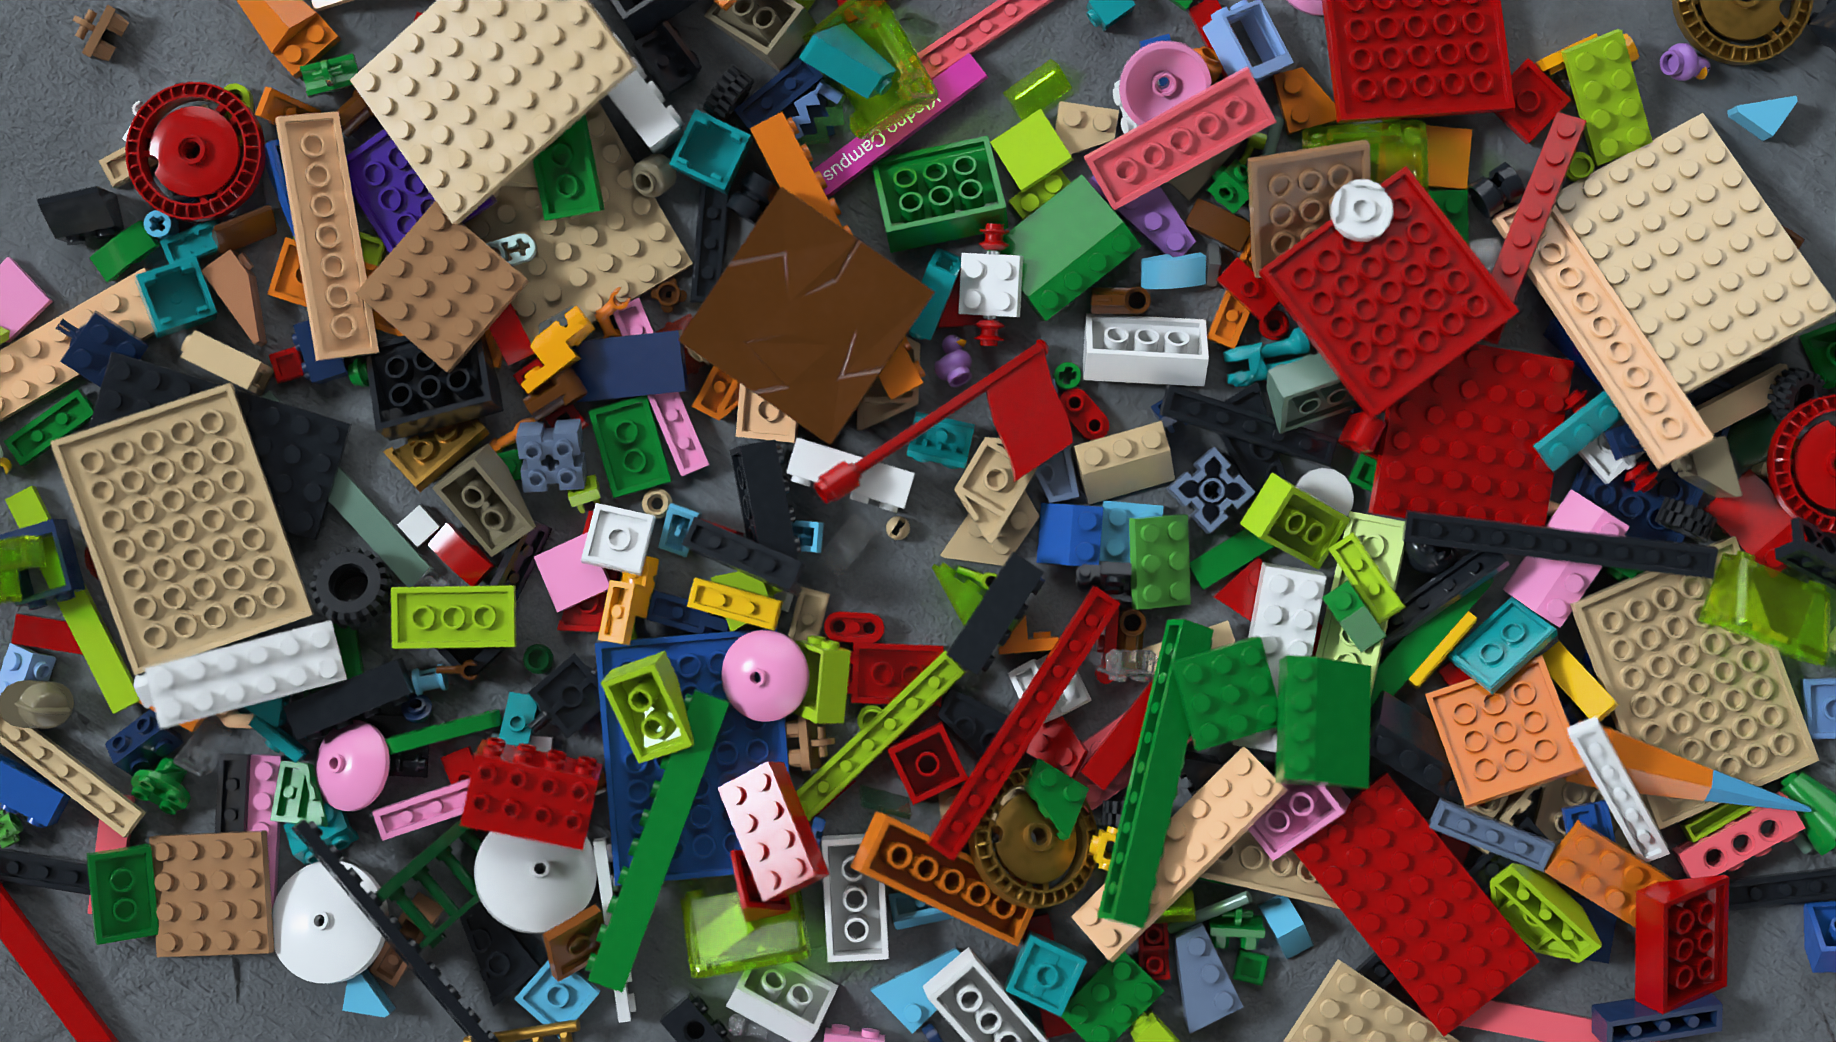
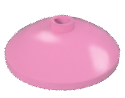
M1160 41L1141 48L1128 60L1121 73L1119 94L1127 115L1140 126L1212 86V82L1205 61L1194 49L1175 41ZM1160 78H1168L1166 85L1159 86L1157 84Z
M758 630L743 635L729 648L723 661L721 675L724 692L732 706L739 713L752 720L769 722L782 719L799 707L807 693L809 668L805 655L791 638L780 632ZM756 672H758L761 675V681L759 683L756 682L754 679V674Z
M352 720L353 724L336 730L334 727L322 741L317 753L315 774L320 793L328 804L338 810L358 811L369 806L380 795L387 781L390 766L387 743L382 733L374 725L366 721Z

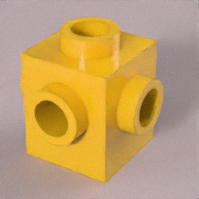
M1108 826L1107 830L1099 829L1098 835H1093L1091 838L1089 853L1094 854L1092 859L1099 863L1098 868L1109 869L1112 852H1107L1105 847L1106 843L1110 841L1115 843L1118 827Z

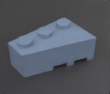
M1198 923L1173 933L1186 1030L1191 1034L1243 1008V1005L1203 924Z

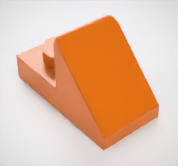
M265 87L254 115L276 125L275 118L278 116L321 113L322 111L273 88Z
M1023 615L1020 621L1012 628V633L1004 646L999 645L997 647L998 654L1052 650L1059 638L1051 636V631L1033 632V638H1028L1026 615Z

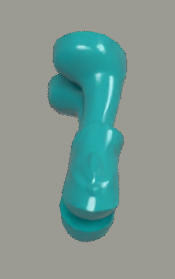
M1297 327L1284 340L1269 344L1259 342L1223 352L1225 362H1240L1243 359H1248L1250 368L1248 371L1240 370L1227 374L1228 384L1235 387H1246L1254 384L1256 381L1267 380L1268 370L1273 369L1279 364H1288L1303 357L1266 364L1264 359L1309 353V339L1301 328Z

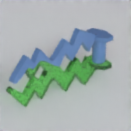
M821 79L815 90L793 102L799 113V116L792 118L800 132L795 135L800 146L806 144L809 147L811 144L830 143L826 126L845 125L842 103L847 94L836 90L825 83L823 79ZM817 93L837 104L836 107H825L829 115L828 117H814L818 134H803L799 125L811 123L806 106L820 105Z

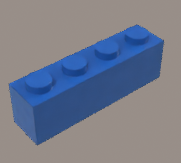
M0 753V807L10 813L17 814L19 812L27 816L29 823L40 828L57 824L71 797L40 773Z

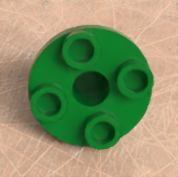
M163 758L160 760L155 771L138 770L134 773L131 779L133 787L131 794L138 800L150 801L159 805V809L164 813L175 815L177 810L185 809L191 800L189 792L181 785L187 774V768L183 763L174 758Z

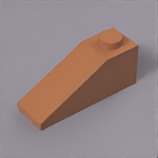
M230 249L201 271L253 344L262 347L267 341L257 279L251 271L254 265L245 253L239 254Z
M418 892L412 900L434 926L444 909L421 892ZM403 911L398 919L403 927L400 932L407 940L411 937L419 945L427 937ZM386 941L369 972L395 988L408 966Z

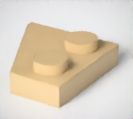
M1059 101L1055 131L1070 155L1084 152L1090 148L1105 145L1115 139L1119 110Z

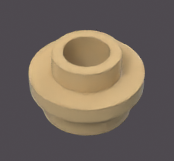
M655 488L649 490L644 495L642 507L646 514L653 515L659 519L666 516L669 504L673 503L667 491ZM655 498L662 499V508L655 509L652 502Z

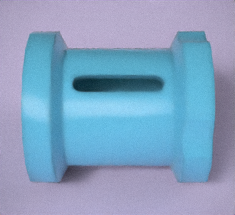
M154 210L145 217L144 228L149 235L163 240L179 233V221L158 210ZM161 220L164 221L163 225L165 226L163 231L160 230L161 226L158 224Z
M418 668L412 670V682L417 695H422L424 691L441 688L442 691L448 690L447 673L437 674L436 668L421 671Z

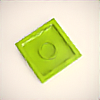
M1041 109L990 142L1022 193L1073 161L1072 156Z

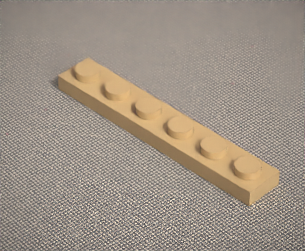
M0 715V743L122 837H128L146 813L143 809L38 729L12 726L3 720Z

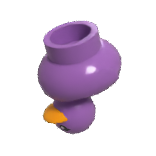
M1678 43L1671 46L1661 56L1660 68L1664 74L1670 75L1678 81H1686L1692 77L1703 80L1710 70V63L1706 58L1698 57L1693 47L1688 43Z
M949 335L943 340L942 348L947 355L936 361L934 365L936 375L940 379L948 381L951 387L961 386L972 377L969 370L972 363L971 356L968 352L962 350L966 345V340L960 339L955 335Z

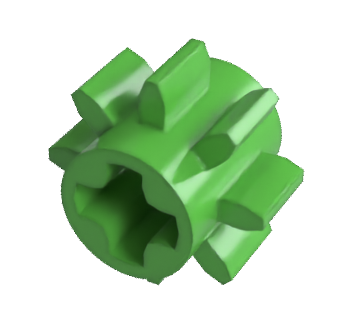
M1 810L0 845L4 849L21 840L17 834L23 831V826L16 814L10 812L5 814L4 810Z

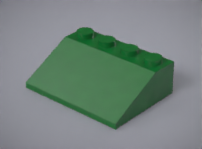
M988 135L883 157L872 165L890 253L984 234L979 229H986V223L1004 224V229L1008 228L1006 204Z
M1081 174L1012 228L1009 233L1003 235V241L1009 244V246L1004 250H997V252H1000L999 255L1023 256L1021 295L1040 320L1047 321L1139 249L1141 244L1121 218Z
M1286 655L1279 660L1276 783L1359 789L1369 788L1371 666L1321 657Z

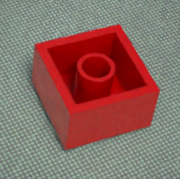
M942 721L887 747V751L913 805L968 779V775Z

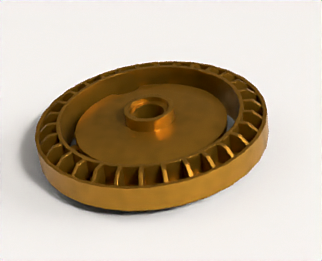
M1672 0V5L1678 27L1696 50L1706 57L1721 63L1750 65L1772 58L1793 44L1808 23L1813 8V0H1791L1787 19L1781 14L1779 8L1783 0H1747V2L1742 0ZM1696 5H1699L1701 16H1698ZM1706 21L1714 31L1729 39L1745 41L1763 36L1768 42L1755 46L1730 44L1712 34L1703 22ZM1778 25L1781 30L1776 34L1773 29Z
M1024 768L1011 772L968 838L970 855L977 872L984 883L996 895L1016 906L1029 909L1045 908L1065 902L1075 896L1085 886L1096 865V862L1092 859L1094 854L1089 853L1092 836H1097L1098 830L1094 815L1086 799L1071 835L1065 841L1059 839L1057 836L1059 831L1049 817L1045 819L1038 809L1037 802L1031 799L1027 792L1012 797L1003 806L999 804L1002 798L1012 789L1024 786L1031 769ZM994 813L997 814L995 821L992 820ZM991 831L999 835V841L994 843V848L1000 862L1011 875L1021 880V884L1013 880L998 862L992 846ZM1032 832L1036 836V844L1032 840ZM1073 860L1071 868L1064 879L1055 887L1049 889L1048 882L1060 877ZM1032 884H1037L1038 890L1032 889Z

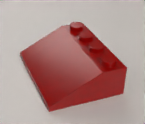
M1716 875L1661 881L1636 891L1635 1001L1661 1014H1665L1727 986L1729 876Z

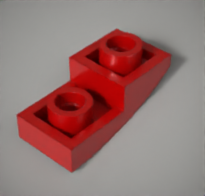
M510 303L489 327L508 366L535 354L530 347L531 342L512 303Z
M446 523L428 544L438 557L470 586H478L495 567L478 546L472 545L467 541L454 524Z
M1157 919L1137 938L1138 964L1154 980L1170 979L1167 919Z

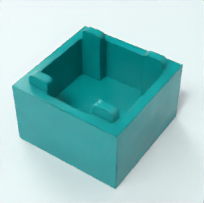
M695 109L669 165L677 172L728 195L753 139L750 134Z
M196 256L135 276V283L157 338L216 320L217 310Z
M1029 930L1004 984L1005 991L1061 1017L1087 962L1085 955Z

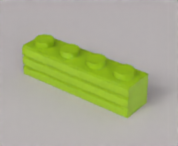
M1721 803L1690 817L1679 825L1688 841L1696 842L1756 807Z

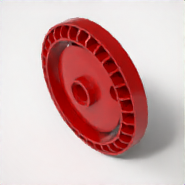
M205 82L179 83L165 88L152 96L134 117L127 134L125 146L126 165L135 189L154 209L183 221H211L224 217L238 209L258 186L266 159L265 139L256 115H254L246 103L233 93ZM205 101L219 104L215 110L202 106L183 107L173 111L160 122L167 113L186 103ZM227 111L232 115L229 121L224 117ZM239 126L244 141L243 161L238 175L225 190L224 186L235 174L240 160V143L235 131ZM199 145L200 153L196 158L192 159V149ZM148 158L158 160V169L154 173L166 188L182 196L199 197L201 202L194 204L180 203L170 199L155 183L150 172ZM215 192L217 193L218 196H216L213 199H209L208 195H211Z
M1827 395L1811 399L1797 406L1778 425L1768 449L1767 473L1772 492L1781 508L1792 518L1801 517L1818 526L1821 531L1836 534V517L1820 513L1809 506L1802 499L1794 483H1797L1804 495L1815 504L1827 509L1836 510V469L1834 466L1836 459V425L1833 426L1829 420H1825L1811 427L1801 437L1796 446L1794 458H1791L1793 444L1802 429L1814 418L1827 412L1836 411V395ZM1790 465H1793L1794 477H1791Z

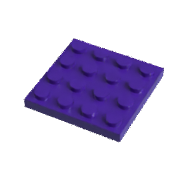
M383 129L348 154L346 159L352 193L390 253L436 200L389 134ZM491 195L461 223L466 224L496 203L497 200L494 195Z

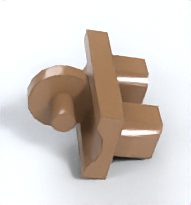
M109 5L106 6L96 26L92 23L97 13L88 9L84 19L75 15L72 20L80 25L75 34L78 38L84 40L88 30L93 32L82 54L90 58L94 56L108 62L116 47L101 40L102 35L108 29L122 37L129 22L121 15L115 13L116 9Z
M800 716L795 720L785 722L787 738L799 737L800 748L788 750V765L801 767L802 771H812V769L821 768V757L828 756L827 745L835 744V737H826L825 726H818V723Z

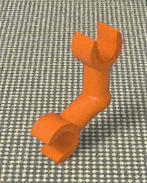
M621 287L614 289L609 301L595 313V318L604 333L603 338L622 336L620 330L614 328L610 316L617 309L626 308L631 301V297L624 302L616 299V295Z

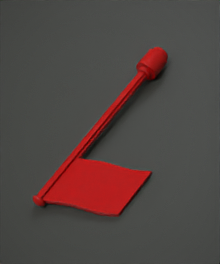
M1037 339L1035 345L855 464L841 461L818 477V481L814 483L816 492L826 504L831 501H839L860 487L859 479L862 478L861 474L985 392L994 426L1010 459L1015 483L1073 443L1068 416L1051 380L1045 356L1049 352L1047 343L1042 339Z

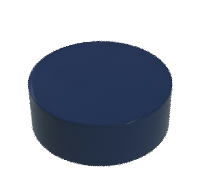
M929 1023L921 1029L929 1042H944L932 1024Z

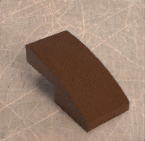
M1197 198L1184 222L1186 227L1208 239L1212 238L1237 253L1241 251L1251 232L1250 222L1200 198Z

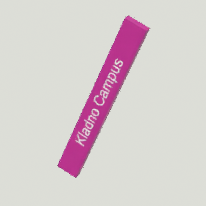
M970 53L966 54L813 169L814 173L817 171L821 172L828 186L823 189L826 197L830 198L987 80L986 73Z

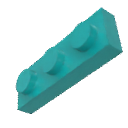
M1604 390L1533 447L1547 467L1555 471L1622 419L1623 416Z

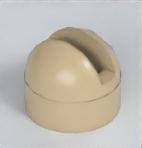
M901 516L892 517L887 522L886 532L890 538L902 540L910 532L909 522ZM902 521L905 524L901 527L897 536H895L891 532L898 522Z

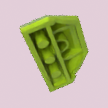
M1512 863L1490 880L1491 902L1520 938L1535 952L1557 958H1567L1572 962L1580 963L1601 948L1602 943L1583 907L1546 873L1526 865Z

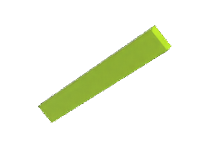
M30 486L5 499L19 529L52 519L36 486ZM53 536L27 544L50 590L66 585ZM85 585V590L75 592V598L57 602L112 713L118 714L137 704L140 698L134 689L133 684L135 682Z
M946 650L796 791L808 822L967 673L955 660L946 655Z

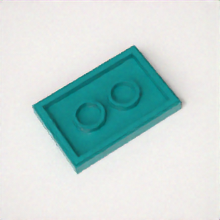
M1511 597L1450 652L1448 658L1450 662L1493 695L1553 640L1558 633L1556 628L1520 601Z

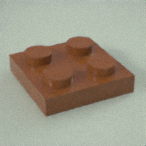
M595 904L543 933L551 973L558 982L586 967L591 952L594 954L598 953L601 943L597 942L596 938L604 921L602 911Z

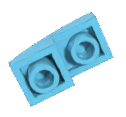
M1201 252L1178 257L1164 254L1141 259V287L1144 289H1174L1206 284V255Z

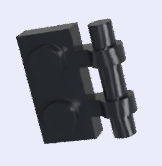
M1101 562V565L1083 564L1076 571L1075 585L1081 592H1087L1093 586H1096L1101 590H1105L1107 594H1123V591H1129L1132 563Z

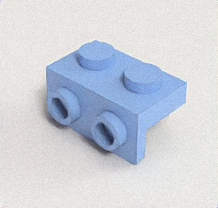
M10 643L0 671V694L8 685L16 681H49L56 658L51 655L37 653L22 645Z

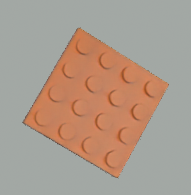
M1542 655L1532 658L1493 695L1473 679L1425 694L1466 809L1586 770L1581 756L1569 737L1567 728L1570 726Z

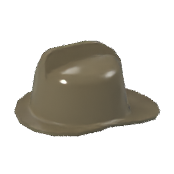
M16 681L8 685L0 694V715L10 725L20 728H55L69 718L74 707V699L70 690L57 682Z

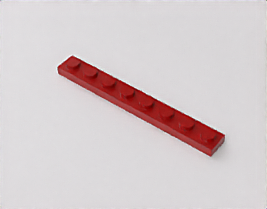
M1560 112L1556 113L1491 275L1513 303H1515L1586 128L1587 120ZM1507 322L1482 340L1498 345Z

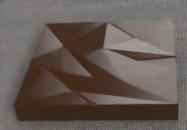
M781 187L678 341L826 443L832 445L936 292Z

